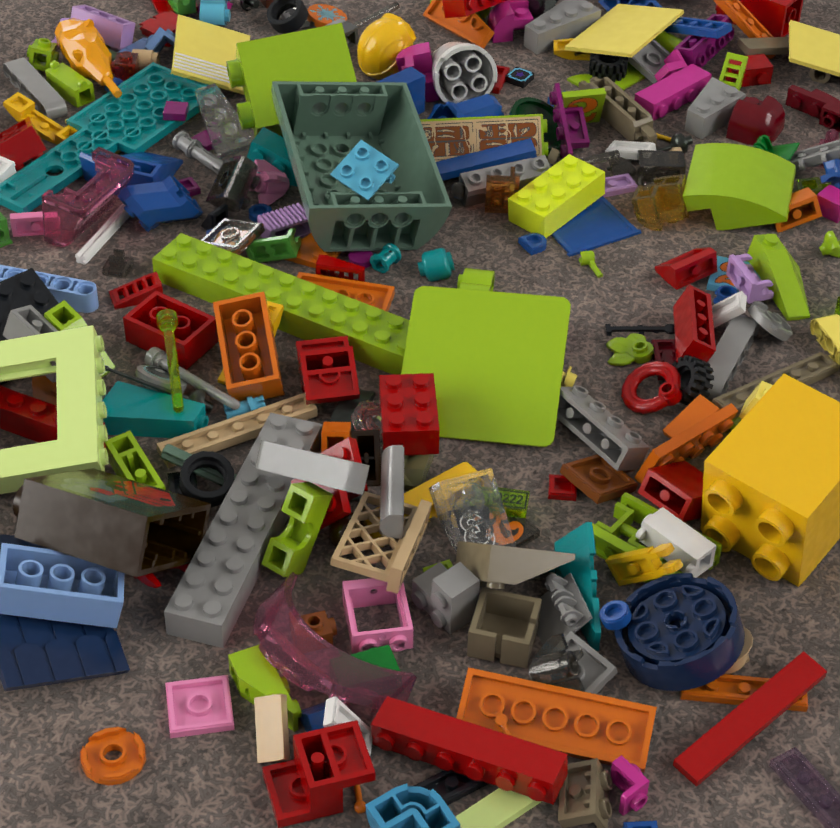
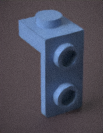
M159 27L156 33L150 35L146 40L145 49L160 52L167 42L174 47L175 33L169 29L165 31Z

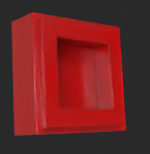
M549 474L548 499L576 501L577 487L563 475Z

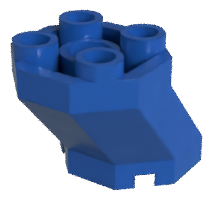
M485 94L458 103L449 101L445 105L437 104L427 119L504 116V112L501 111L502 106L495 96Z
M171 175L161 182L127 185L119 191L120 194L118 195V198L126 205L124 207L125 211L132 218L137 216L140 219L139 223L147 232L156 228L161 223L197 219L204 213L195 198H191L190 192Z

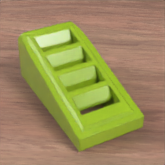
M727 52L719 80L740 91L748 56ZM730 60L741 61V66L730 64ZM728 68L739 70V73H730ZM726 76L736 78V83L725 81Z

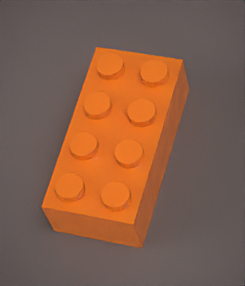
M265 292L213 302L228 395L238 401L246 400L248 396L255 398L263 395L264 399L285 395L271 315Z

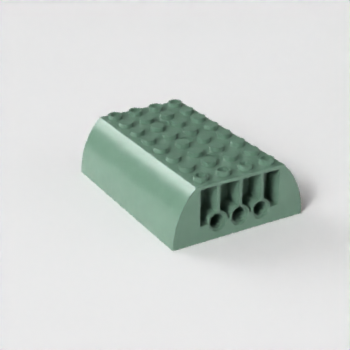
M272 81L273 104L310 231L314 240L324 252L382 251L383 246L387 243L396 245L399 250H417L434 237L448 218L452 205L407 83ZM360 140H363L399 164V167L393 172L396 176L391 184L388 182L384 183L369 201L330 176L332 171Z

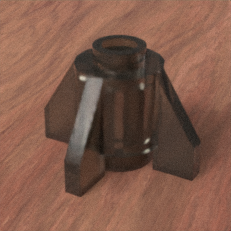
M564 634L552 635L532 659V663L529 666L532 680L585 692L580 677L572 678L578 675V661L584 656L582 649L565 651L568 649Z

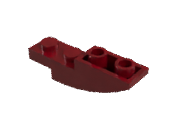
M791 85L788 88L785 105L820 119V125L840 133V100L818 89L811 92L796 85Z

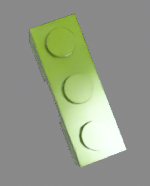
M311 482L291 484L281 509L282 512L290 516L289 523L279 536L270 538L261 564L282 577L302 574L333 494Z

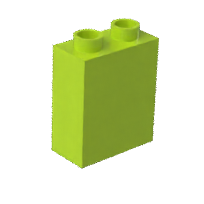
M342 23L236 43V60L226 61L231 87L242 86L246 102L236 104L241 129L253 128L255 137L263 127L283 137L272 100V81L357 82Z

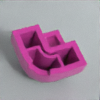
M528 0L504 1L497 4L490 11L488 26L494 32L491 38L493 43L513 41V30L525 29V25L534 20L528 9Z
M429 42L409 46L401 50L396 57L399 72L413 67L425 75V102L439 100V96L433 86V58Z

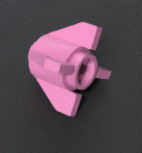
M256 159L254 160L255 172L260 173H257L253 183L247 186V191L259 192V204L269 206L285 195L289 189L290 182L284 172H281L266 160Z

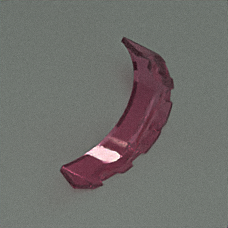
M294 572L259 606L253 624V634L257 635L260 641L258 648L273 667L280 670L282 675L307 692L317 690L328 695L329 698L336 696L345 705L353 703L371 707V712L373 713L378 712L387 696L404 702L408 701L417 679L413 673L383 668L355 658L328 643L305 623L292 601L291 593L298 577Z

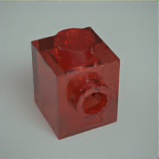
M129 51L117 53L115 61L111 62L112 74H115L116 78L126 81L140 71L138 53H131Z

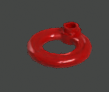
M653 361L645 363L634 369L627 376L622 386L621 398L627 408L641 414L654 413L667 406H674L682 399V392L680 390L681 376L677 368L668 362ZM655 375L662 376L666 382L659 388V395L650 399L638 397L637 388L644 379Z

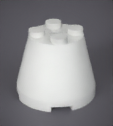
M448 42L433 52V86L437 95L444 103L449 101L458 103L473 97L490 94L495 82H497L498 72L494 59L485 49L470 43Z

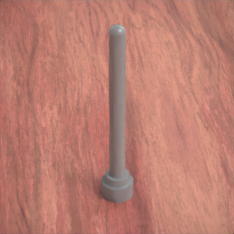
M152 347L147 351L144 359L146 365L163 368L198 390L206 391L208 396L232 410L240 408V402L237 399L169 360L165 351L158 347Z

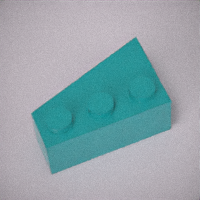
M263 127L251 142L241 173L255 176L260 172H255L254 160H266L287 175L290 185L297 186L284 138Z

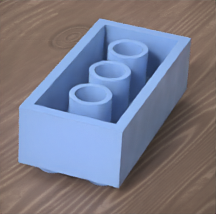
M2 543L0 549V614L117 628L124 603L125 573L52 549Z

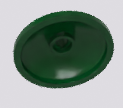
M525 97L517 100L511 107L509 115L543 114V119H547V133H544V142H548V155L552 147L560 152L561 140H557L556 137L558 125L553 121L554 108L536 98Z

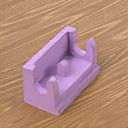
M750 254L729 255L726 275L737 290L743 291L747 296L748 304L754 301L773 299L774 292L767 288L774 285L772 281L761 280L754 272L751 264H744V261L751 260L752 256Z

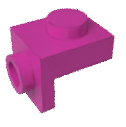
M678 49L673 50L664 59L665 65L654 76L657 81H660L687 67Z
M621 755L612 762L610 774L612 782L623 792L620 798L619 813L624 816L632 809L635 812L640 810L646 804L649 780L642 774L637 765L628 762Z

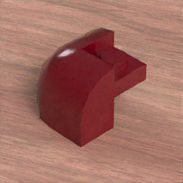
M769 95L763 101L747 96L743 100L739 99L732 111L726 138L747 145H754L759 136L767 135L771 143L774 142L784 128L785 111L782 105Z

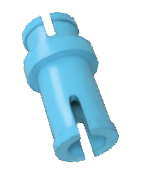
M263 395L255 398L248 396L246 400L239 401L240 408L237 410H232L223 405L226 419L264 407L266 404Z

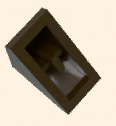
M379 430L351 431V438L357 440L362 464L370 465L366 480L367 486L381 485Z

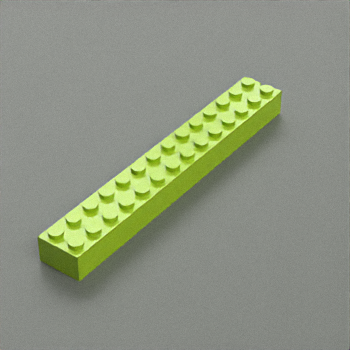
M180 233L152 258L153 272H157L162 284L210 303L264 291L267 301L284 306L278 330L304 340L348 336L349 346H353L355 360L389 374H401L410 321L408 319Z

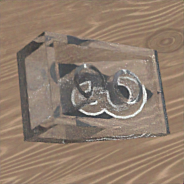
M492 467L439 481L429 488L437 516L456 554L458 541L516 547Z

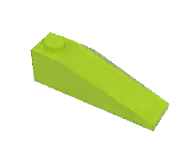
M776 234L754 235L747 254L752 256V259L748 262L753 266L761 280H771L774 284L767 288L774 292L773 300L787 321L809 318V308L798 264Z

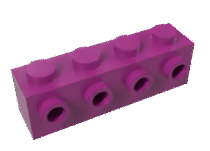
M712 14L706 19L732 24V20L723 14ZM732 27L733 30L719 39L688 35L674 50H679L687 66L694 64L702 68L733 39L734 28Z

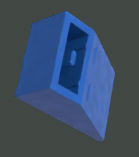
M148 152L120 155L110 167L112 191L119 193L127 185L164 181L169 175L174 176L183 164V160Z

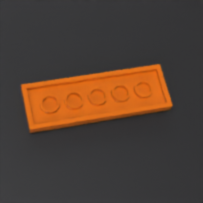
M468 667L456 718L503 733L501 727L496 725L495 717L499 713H504L508 718L507 727L509 733L513 737L566 753L570 757L584 760L597 758L600 763L611 766L612 762L622 755L628 762L637 765L645 773L657 707Z

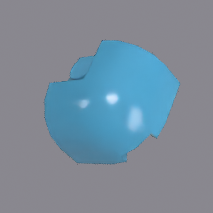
M406 783L365 804L370 828H460L459 821L443 798L433 788L430 791L423 787L407 786Z

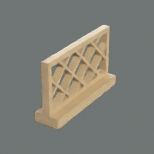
M364 491L331 557L330 565L388 582L386 591L398 594L427 528L432 502L421 499L418 507L404 503V514L410 516L404 517L402 539L386 537L380 531V520L377 518L380 517V508L371 510L367 506V503L380 507V495ZM369 519L372 525L363 527L360 524V521ZM379 532L382 535L381 538L372 539L369 534ZM361 536L364 542L355 544L351 540V538ZM389 544L390 547L393 549L390 551L383 552L380 549V546ZM371 549L374 555L365 557L361 552ZM352 553L356 559L349 560L341 556ZM381 562L386 569H379L371 564Z

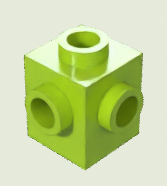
M46 38L36 39L32 45L28 46V62L40 71L50 68V63L53 60L57 62L59 60V52L56 51L57 43H53Z

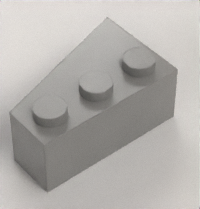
M712 77L687 109L684 131L699 139L712 134L729 123L737 101L739 99L743 100L746 94Z

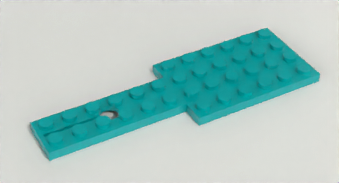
M152 62L118 85L122 92L121 97L116 98L109 91L67 119V125L72 126L78 131L0 183V205L17 213L31 212L83 175L79 158L80 152L106 158L117 150L127 154L144 152L220 98V89L171 74V69ZM166 101L189 102L186 121L163 120V110ZM61 170L63 171L62 174L57 176H50L46 174L48 171L51 173H57Z

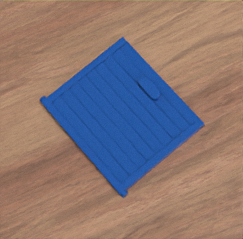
M602 196L551 234V236L568 252L567 255L571 257L580 254V251H589L641 234L642 232L634 227Z

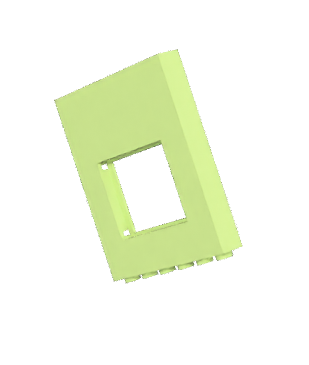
M93 325L0 341V382L56 373L57 440L0 449V494L17 492L24 484L25 478L92 468L105 472V465L109 464L108 452L104 448V442L108 441V433L105 424L103 425V418H107V409L105 402H102V396L106 395V386L101 377V374L105 373V363L103 357H101V352L105 350L102 335H97ZM50 361H55L56 366H52Z

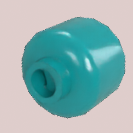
M444 248L424 252L421 256L422 261L418 262L421 277L426 276L430 282L450 278L452 271L455 270L451 252H446Z

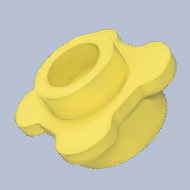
M569 366L567 371L563 372L561 387H573L577 375L570 372L572 366Z

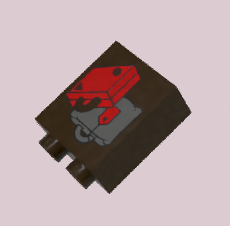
M94 468L25 478L24 484L17 491L13 501V512L18 517L14 537L134 577H139L191 562L206 534L211 504Z

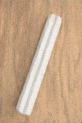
M122 204L75 254L77 263L86 265L130 217L124 209L126 205Z

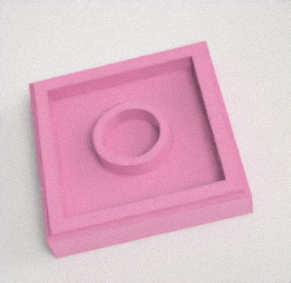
M228 675L165 683L170 738L235 730Z

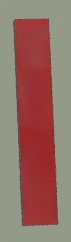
M803 651L676 757L673 761V766L697 787L826 677L827 670Z

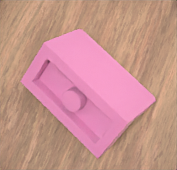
M59 210L11 213L13 237L61 234L62 217L59 215Z

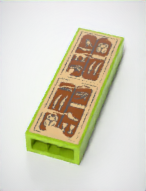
M543 114L420 119L435 162L529 138L533 142L537 156H548V142H544V133H547V119H543Z

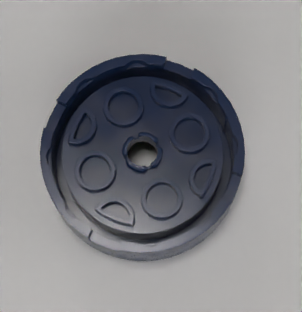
M692 573L663 576L638 588L625 600L632 614L631 621L624 628L614 630L626 667L632 676L644 685L664 691L689 690L706 685L719 678L737 661L745 640L744 627L731 591L723 583L708 576L707 580L695 578ZM676 620L682 621L679 628L677 625L670 624Z

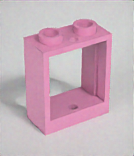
M374 578L342 581L343 606L352 654L389 645L391 650L395 652L413 648L414 629L404 583H402L398 594L386 591L388 582ZM396 603L401 627L358 632L354 608Z

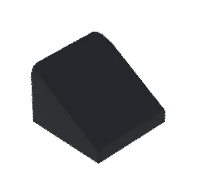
M224 203L209 213L201 227L210 230L227 225L229 223L228 204Z

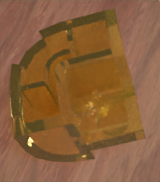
M685 174L653 178L654 183L645 187L639 185L635 189L631 199L637 220L644 227L654 231H662L664 222L677 223L684 218H689V212H687L683 199L687 181Z

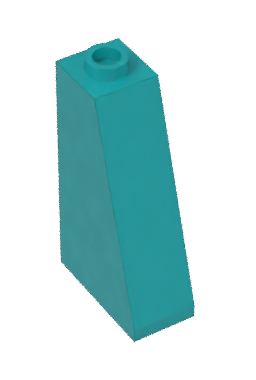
M117 381L102 400V402H105L107 409V418H103V422H105L108 435H120L130 430L133 436L174 438L206 427L209 422L204 403Z

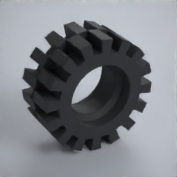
M591 53L589 74L599 79L608 77L613 82L615 80L620 81L627 74L628 57Z
M684 355V358L679 357L678 362L674 361L672 365L677 368L681 376L680 390L682 392V399L679 403L688 406L699 394L708 397L710 395L707 392L708 389L713 388V384H710V381L714 380V375H711L714 371L710 364L688 355Z

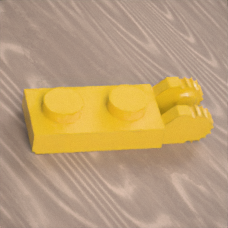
M672 543L661 544L655 548L652 546L614 554L605 560L619 586L657 579L663 575L677 572L683 567L680 559H673L664 564L660 560V558L666 557L674 551L675 548Z

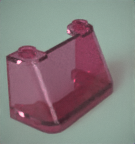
M98 147L92 152V160L95 162L97 174L77 192L66 187L62 194H53L52 190H47L42 195L44 241L58 247L68 246L115 204L120 194L119 191L127 186L134 175L133 162Z

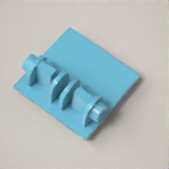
M360 140L332 171L330 176L369 201L384 183L388 182L391 184L396 176L393 172L399 167V164L363 140Z

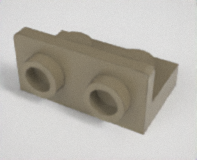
M597 758L568 764V775L559 792L558 822L562 828L595 823L598 828H608V818L612 817L609 790H612L613 782L610 772L604 770Z

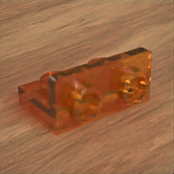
M511 167L510 176L487 175L485 213H508V198L517 192L514 190H519L520 176L515 175V167Z

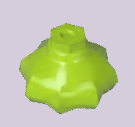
M828 231L819 249L823 256L830 255L840 258V240H838L833 231Z

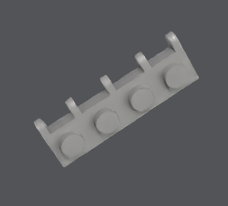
M840 139L796 151L790 162L795 164L797 172L799 170H806V167L809 166L817 167L823 164V162L833 159L840 160Z

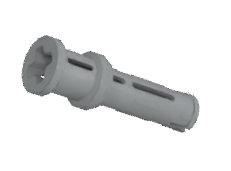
M180 131L174 136L172 140L173 148L182 150L186 157L197 159L219 176L228 173L229 164L204 149L199 140L190 138L189 134L185 131Z

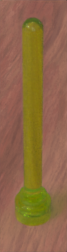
M164 309L156 315L157 326L164 332L173 410L176 413H181L184 410L174 335V331L178 326V317L174 310Z

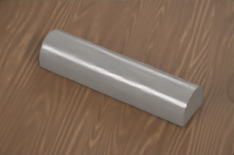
M391 445L385 448L381 455L380 531L386 537L402 539L404 524L403 445Z

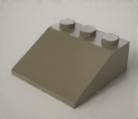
M458 541L455 564L461 562L480 580V586L504 589L505 584L516 585L575 560V554Z

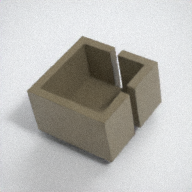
M482 587L468 631L467 656L493 662L495 657L500 658V663L527 669L540 624L542 599Z

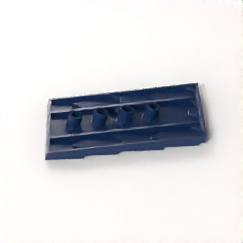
M0 535V549L2 543L49 549L15 538V535ZM0 614V679L4 691L128 673L130 670L114 628Z

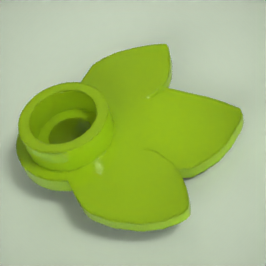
M631 333L627 338L616 337L606 343L607 348L614 352L607 361L610 365L624 366L632 362L643 364L650 361L653 357L654 347L650 342H647L646 337L642 334Z

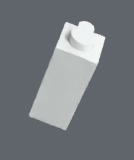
M662 507L655 513L648 514L643 519L641 528L636 533V538L647 547L653 546L654 548L661 544L672 543L675 548L674 551L662 558L666 561L680 559L683 563V567L680 569L681 572L692 573L693 577L697 578L713 566L717 545Z

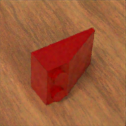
M29 117L0 133V156L14 161L16 171L25 166L24 162L32 159V161L36 160L44 154L43 151L47 150Z

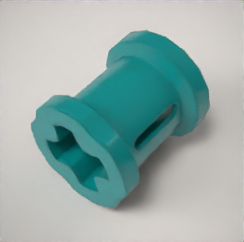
M392 243L385 244L380 253L371 256L370 263L372 268L380 273H386L393 263L396 264L401 260V251Z

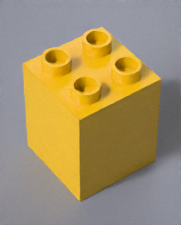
M783 374L704 461L701 512L702 534L721 543V552H729L731 549H734L751 559L755 570L768 580L779 581L781 578H784L799 587L840 539V402L786 374Z

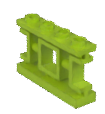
M625 492L621 496V503L617 502L615 504L613 517L618 520L611 527L600 521L596 524L592 523L595 555L606 560L614 554L647 548L641 545L642 542L636 538L638 530L630 525L633 521L641 525L643 519L648 514H653L658 509ZM699 532L717 545L713 566L709 568L711 570L720 561L722 544ZM623 534L630 539L625 542L618 537ZM660 558L662 564L668 562L664 558ZM678 570L677 572H674V573H671V574H668V575L678 574V573H683V572H681L680 570Z

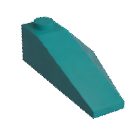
M585 522L554 542L555 552L575 554V560L554 568L549 572H554V574L562 578L569 573L572 574L593 617L580 629L589 645L594 650L599 651L601 621L599 617V598L596 597L597 570H594L593 557L596 554L592 522Z

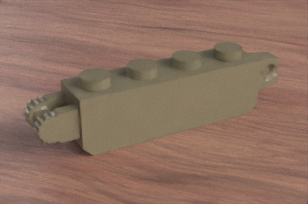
M592 77L590 83H586V81L579 82V90L605 88L606 98L601 117L628 141L651 142L657 145V134L653 129L651 114L608 77L602 79Z

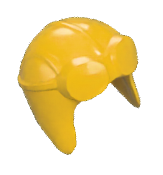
M385 13L380 19L372 22L363 31L357 46L358 64L363 73L369 77L381 80L399 72L396 61L397 54L401 50L412 46L416 40L411 26L401 17L391 13Z

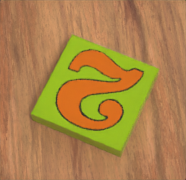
M605 88L565 91L561 93L564 108L583 107L586 123L600 122L606 98Z

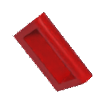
M711 247L695 248L655 266V271L668 284L678 290L718 272L716 251Z

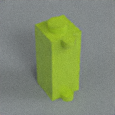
M53 60L50 63V68L45 70L46 81L62 98L76 108L95 101L94 87L91 81L63 62L59 64V62Z

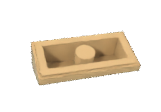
M273 694L254 698L257 763L289 761L287 695Z

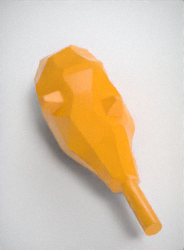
M70 18L60 21L55 29V36L62 54L70 63V68L85 78L95 80L102 86H107L114 97H121L122 92L113 81L114 77L111 70L112 54L107 48L103 37L94 27L93 20L88 19L85 21Z

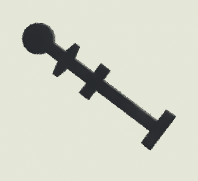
M605 324L607 336H612V332H639L644 335V332L675 334L674 324H667L665 326H611V324Z

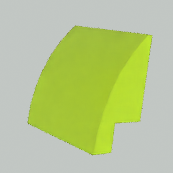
M731 143L696 144L683 193L687 212L711 209L716 230L721 231L787 222L796 166L773 153L746 145Z

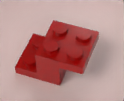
M348 336L296 341L302 393H305L306 405L360 399L353 346H349Z
M351 437L320 453L362 463L357 440ZM296 478L291 480V484L307 482ZM367 483L364 489L366 492L368 491ZM315 484L333 494L320 530L351 514L349 501L361 494Z
M357 720L293 735L294 759L262 767L263 778L278 828L342 813L343 788L376 781V772Z

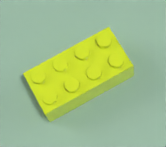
M568 154L508 198V220L530 233H539L545 238L549 237L605 194V171Z

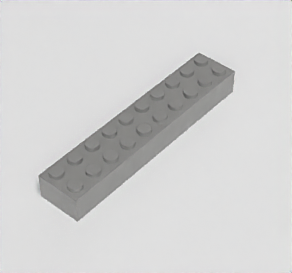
M275 413L269 414L164 610L166 633L168 635L224 648L264 567L261 563L270 538L280 535L289 516L282 512L281 509L291 485V480L295 478L255 468L261 440L320 453L322 424Z

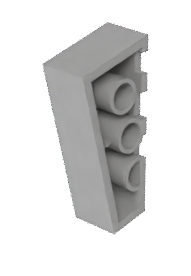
M563 0L525 25L524 46L537 55L553 49V40L576 38L601 18V9L586 0Z

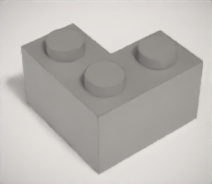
M439 562L412 580L411 598L417 608L424 609L431 616L433 623L438 628L443 627L449 634H452L472 621L479 599L480 580L461 562L449 569Z

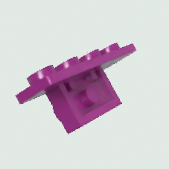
M554 83L553 91L549 94L550 105H554L553 121L558 125L556 137L557 140H561L560 157L562 159L568 154L573 156L572 149L589 148L590 141L583 107L564 108L560 84Z

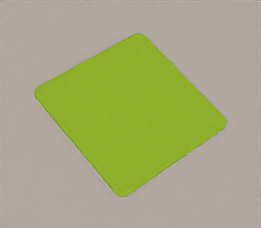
M421 286L415 290L401 374L434 373L440 429L439 438L533 447H548L553 443L571 310L568 299L557 296Z

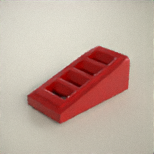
M319 254L316 261L317 275L365 282V267ZM353 273L358 274V280L353 279Z
M153 272L109 291V296L116 310L139 305L153 292L163 293V287L157 272Z

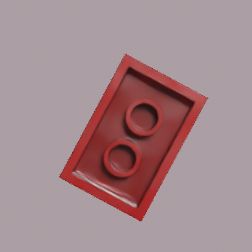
M158 291L153 292L123 317L126 342L146 351L152 347H158L167 353L170 361L186 370L219 342L214 316Z
M434 373L379 375L383 450L391 445H403L404 455L439 454L440 429Z

